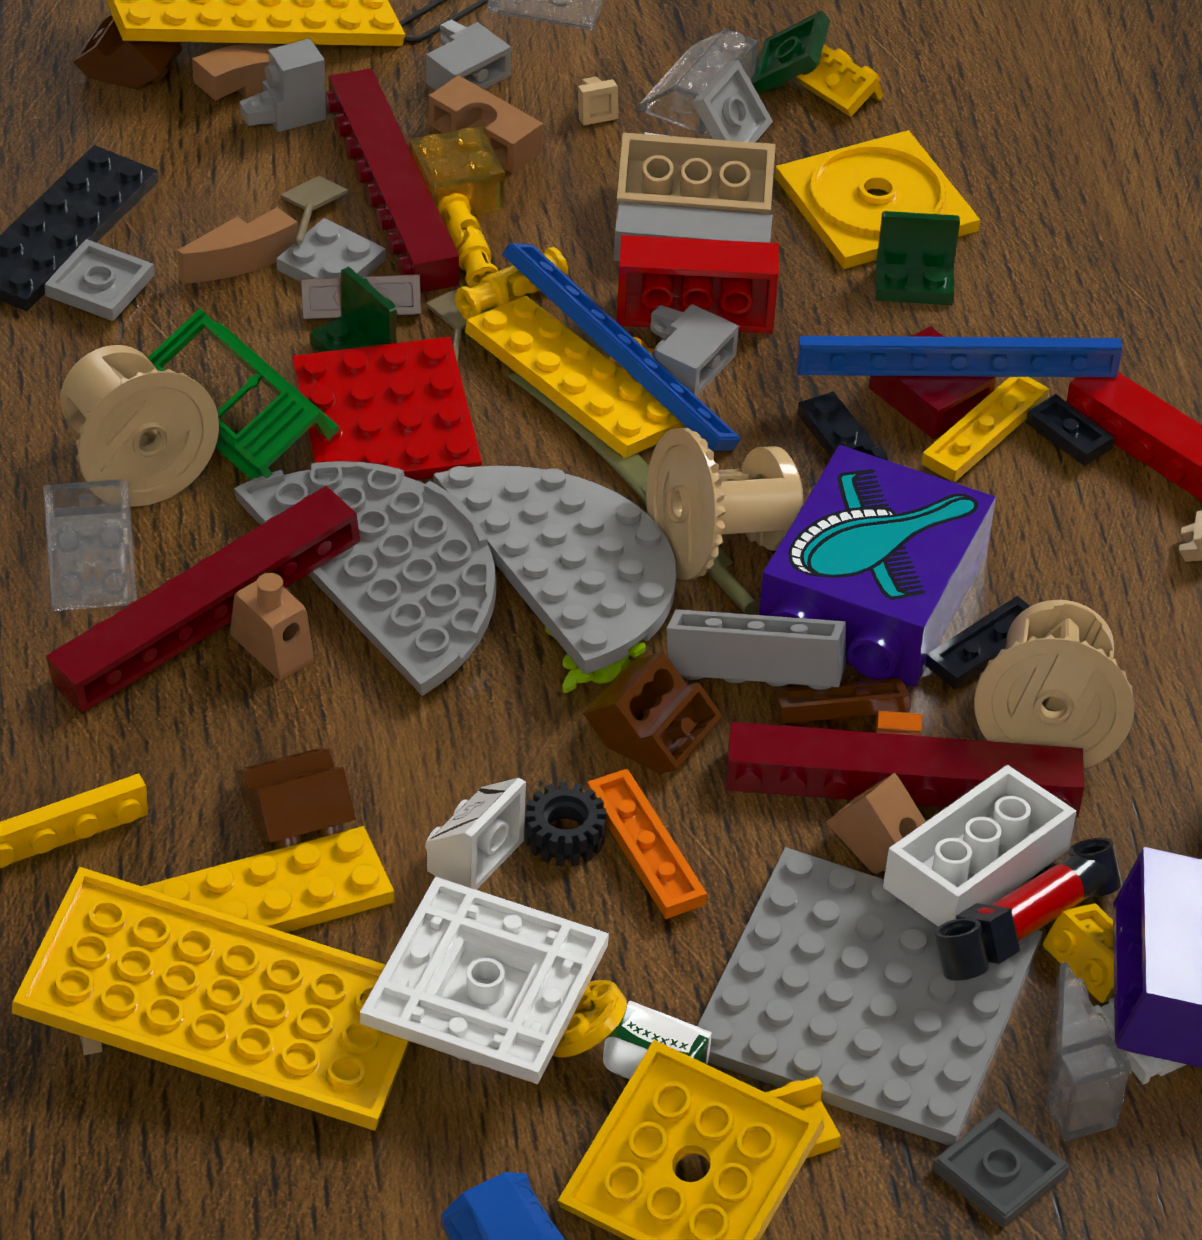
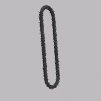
M435 0L404 18L399 23L403 26L446 0ZM480 0L443 23L451 19L457 21L490 0ZM441 24L418 37L405 36L404 41L413 43L425 40L440 31Z

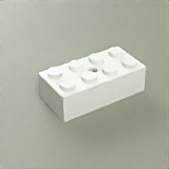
M1006 765L891 846L888 850L883 888L939 927L946 922L956 920V915L976 903L991 905L1020 887L1066 853L1070 848L1077 811L1009 765Z

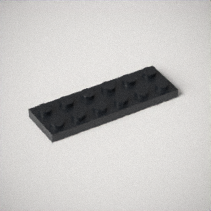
M93 145L0 235V301L28 311L45 295L44 284L86 239L97 243L158 183V170Z

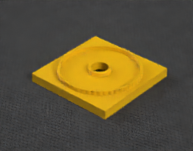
M909 130L777 165L775 169V179L843 269L876 260L881 215L884 211L957 215L960 217L958 237L979 231L980 218ZM881 189L889 194L875 196L868 193L867 190Z
M653 1040L560 1195L558 1203L560 1208L624 1240H760L824 1128L823 1120L661 1042ZM690 1154L701 1155L710 1163L708 1173L702 1179L695 1182L683 1181L675 1173L678 1162Z

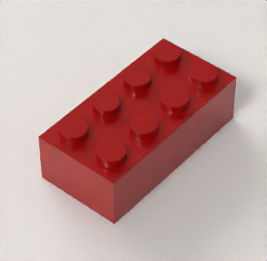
M621 235L616 322L620 326L650 327L651 314L659 305L684 312L693 304L739 325L738 332L773 334L779 277V243Z

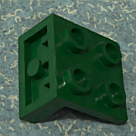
M882 212L875 266V301L953 305L954 263L960 217L942 214Z
M349 266L342 269V316L311 331L310 344L318 352L397 343L396 319L398 313L394 303L389 298L380 294L365 277L358 275Z

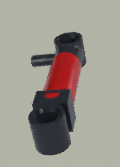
M1092 838L1080 841L1070 847V857L1058 864H1049L1034 875V879L991 905L976 903L956 915V920L946 922L937 927L935 937L945 978L959 981L972 979L984 974L989 970V962L1000 964L1020 951L1019 941L1059 917L1063 911L1074 908L1090 897L1105 896L1120 889L1122 881L1114 842L1108 838Z

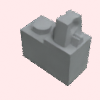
M452 19L441 24L440 43L443 46L426 54V84L435 91L458 75L482 89H486L511 75V46L478 22L469 27H465Z
M311 39L268 49L269 65L265 66L266 80L262 81L263 92L239 101L240 115L248 126L272 124L277 132L325 120V59Z
M693 304L684 312L659 305L651 314L650 331L664 340H661L655 347L653 357L697 396L736 356L739 325Z

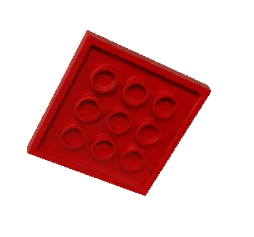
M451 336L292 356V368L297 390L340 428L330 440H327L313 426L306 431L313 463L347 461L380 464L404 470V476L414 480L433 478V474L449 471L456 466L468 468L482 466Z

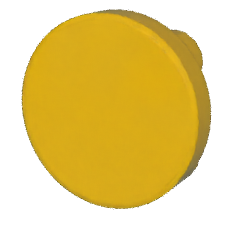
M608 980L589 982L552 1056L563 1058L578 1055L596 1046L613 1032L621 1022L627 1007L626 998L615 983Z

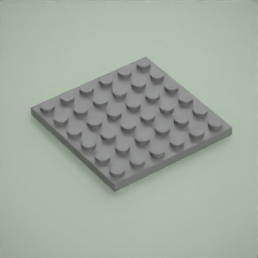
M785 847L697 1027L712 1032L708 1063L780 1088L792 1081H804L813 1077H819L823 1084L821 1097L823 1103L952 1146L958 1141L1040 946L1043 931L1037 930L1019 941L1020 951L1002 963L995 964L989 962V970L984 974L968 980H950L945 978L935 937V930L938 926L884 889V879Z

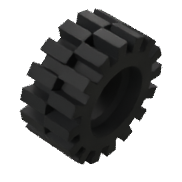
M559 782L558 790H555L552 784L545 786L544 794L537 790L533 794V800H528L525 811V842L527 846L531 845L530 852L534 856L542 852L541 861L549 863L551 858H555L556 866L564 867V860H570L571 866L579 865L580 857L585 862L593 859V852L598 854L602 849V843L604 844L606 808H603L604 802L600 797L595 799V792L590 788L585 793H582V785L575 783L573 789H567V782ZM559 819H569L578 822L581 826L565 830L556 828L549 823Z

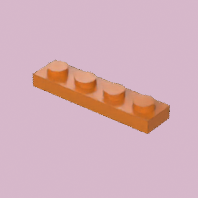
M628 768L588 781L587 790L589 788L595 792V799L600 797L604 802L603 808H606L607 827L664 918L668 919L705 906L707 892Z

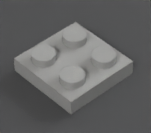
M739 60L727 62L692 102L711 137L717 140L756 142L773 122Z
M323 218L305 234L301 245L294 243L277 257V270L300 282L301 279L341 278V270L348 266L358 275L365 277L386 261V248Z
M86 239L44 284L45 296L114 321L153 278L154 264Z

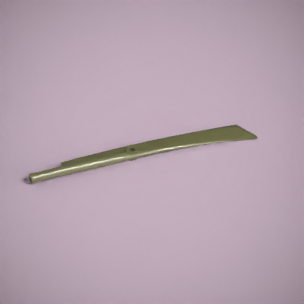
M516 372L507 374L508 378L537 398L578 433L625 480L646 505L649 465L638 453L628 458H623ZM718 545L719 555L713 559L714 565L707 569V573L744 614H751L756 610L757 602L725 568L733 563V561Z

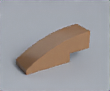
M262 43L231 45L192 58L193 82L215 101L235 91H238L245 98L262 91V81L266 80L265 66L269 65L268 49L279 47V45Z
M278 207L248 224L237 216L177 250L179 280L184 284L213 281L245 274L277 262V257L295 243L298 233V222Z

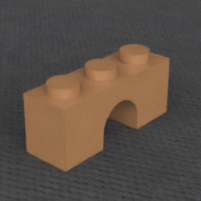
M460 75L429 95L428 125L455 141L468 133H485L484 157L513 174L542 153V122Z

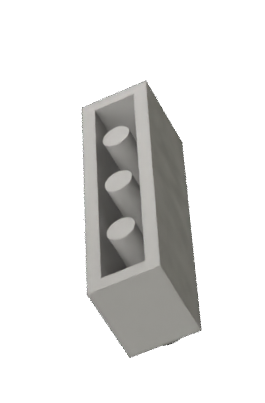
M619 201L613 261L620 260L621 235L770 243L773 215Z
M676 609L667 626V657L680 676L688 680H699L707 677L724 679L729 683L761 681L771 686L801 684L809 685V687L819 690L839 687L846 669V621Z

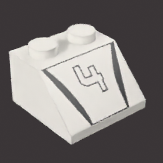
M515 778L483 786L469 800L461 801L455 809L453 816L442 827H436L426 841L427 871L436 877L477 890L524 841L526 781Z

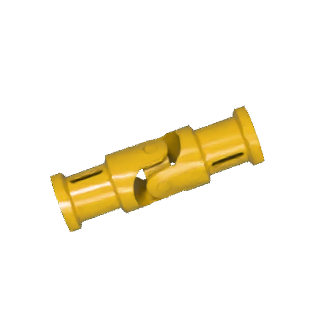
M453 193L443 197L439 201L437 209L443 222L446 223L447 231L459 254V267L466 272L465 279L467 286L470 288L481 283L485 276L497 272L498 269L495 265L491 264V251L476 217L470 213L471 206L467 196Z
M555 247L545 249L543 254L567 275L568 265L561 252ZM512 265L485 276L481 283L475 286L458 288L454 297L458 311L467 320L486 310L518 299L527 293L533 294L538 292L539 289Z

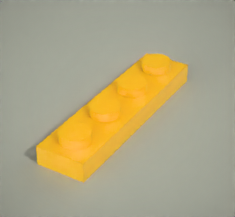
M1009 377L923 452L921 464L955 483L1027 419L1029 410L1047 400L1050 388L1030 377Z
M135 774L1 821L0 868L147 816L146 784L140 774Z

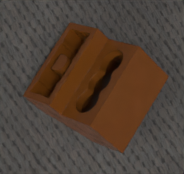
M109 14L101 20L73 63L90 79L138 89L149 81L152 84L159 82L169 70L166 66L167 63L177 57L183 47L180 45L181 42L123 41L112 14Z
M663 651L630 661L583 713L609 749L659 774L677 770L723 717L700 683L687 685Z
M316 748L235 770L242 798L260 840L269 843L275 842L276 848L301 843V834L316 830L319 837L345 831L344 823L356 820L344 767L333 765L330 749Z

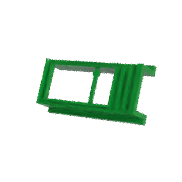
M201 308L147 357L158 371H165L163 367L205 328L217 343L255 375L250 376L247 379V383L217 410L219 434L215 447L250 480L260 476H264L267 479L273 475L268 467L310 427L313 426L327 440H330L340 430L334 421L221 322L216 323ZM261 380L278 397L236 435L220 418L250 389L256 388Z

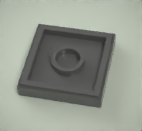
M997 1108L934 1159L932 1170L1004 1229L1068 1176L1070 1165L1000 1108Z

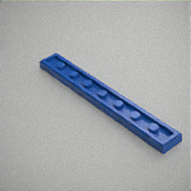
M509 243L502 255L691 431L700 434L701 438L708 442L709 449L712 451H734L741 440L740 436L533 244Z
M799 336L796 370L797 375L1117 377L1123 347L1121 338Z

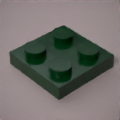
M823 11L764 39L751 81L759 94L771 88L778 89L785 85L788 80L800 74H809L819 65L830 25V19Z

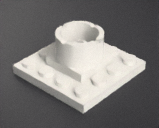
M435 877L361 1009L360 1024L450 1054L460 1060L470 1061L471 1064L482 1065L538 1084L608 946L609 933Z

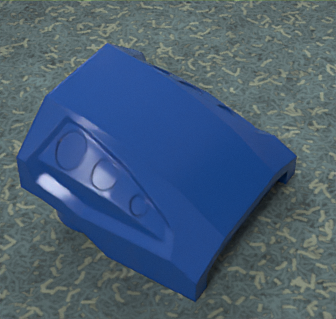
M504 1172L462 1192L441 1214V1227L449 1240H565L530 1187L526 1173Z

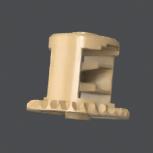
M110 345L96 349L81 358L72 367L63 382L60 405L63 416L68 424L80 434V439L76 441L78 448L76 458L80 465V472L92 490L102 498L118 505L134 507L147 506L169 499L188 487L201 474L211 459L219 434L217 408L207 390L199 382L188 377L183 372L175 373L170 369L158 371L151 361L137 349L124 345Z
M674 428L667 431L660 438L653 451L648 470L646 487L647 514L657 523L672 547L676 561L677 579L693 580L704 576L707 569L714 565L713 559L719 555L718 545L723 542L722 534L746 533L750 542L756 541L759 546H764L771 551L777 550L804 505L803 488L798 469L784 449L777 446L757 447L746 456L741 469L718 470L719 464L714 462V452L708 449V442L702 439L701 435L697 432L691 431L689 428Z
M1049 600L1030 606L1012 622L1007 633L1005 649H1001L995 659L989 660L986 669L980 674L975 691L974 709L977 723L987 741L1083 748L1085 769L1109 757L1124 742L1134 718V698L1132 685L1129 684L1125 671L1118 667L1114 658L1113 635L1104 619L1094 610L1080 603L1068 600ZM1069 617L1079 626L1080 642L1072 640L1069 635L1064 639L1054 638L1051 634L1043 638L1065 618ZM1046 699V705L1044 707L1042 705V702Z

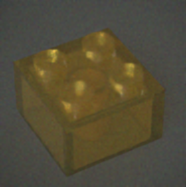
M482 126L409 139V149L436 207L443 197L453 193H460L467 196L471 206V214L504 208L505 171Z

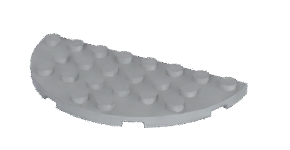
M334 461L311 463V470L298 471L286 475L283 474L282 470L272 472L273 475L267 479L264 476H260L234 488L236 500L260 525L324 486L330 488L357 513L361 542L312 571L308 576L422 696L456 672L481 641L489 625L496 598V573L492 553L488 546L486 534L477 519L463 503L431 481L424 484L404 476V470L364 462Z
M456 466L449 471L433 474V483L456 497L477 519L488 539V546L495 565L584 674L602 669L628 656V649L642 639L649 641L663 625L674 602L677 577L676 561L666 535L657 523L638 505L604 486L580 477L565 474L562 470L554 468L545 470L521 466H479L469 468Z

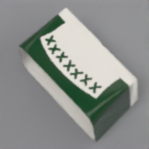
M629 1001L621 1022L604 1041L603 1063L611 1072L630 1079L653 1040H656L702 1063L708 1064L712 1032Z

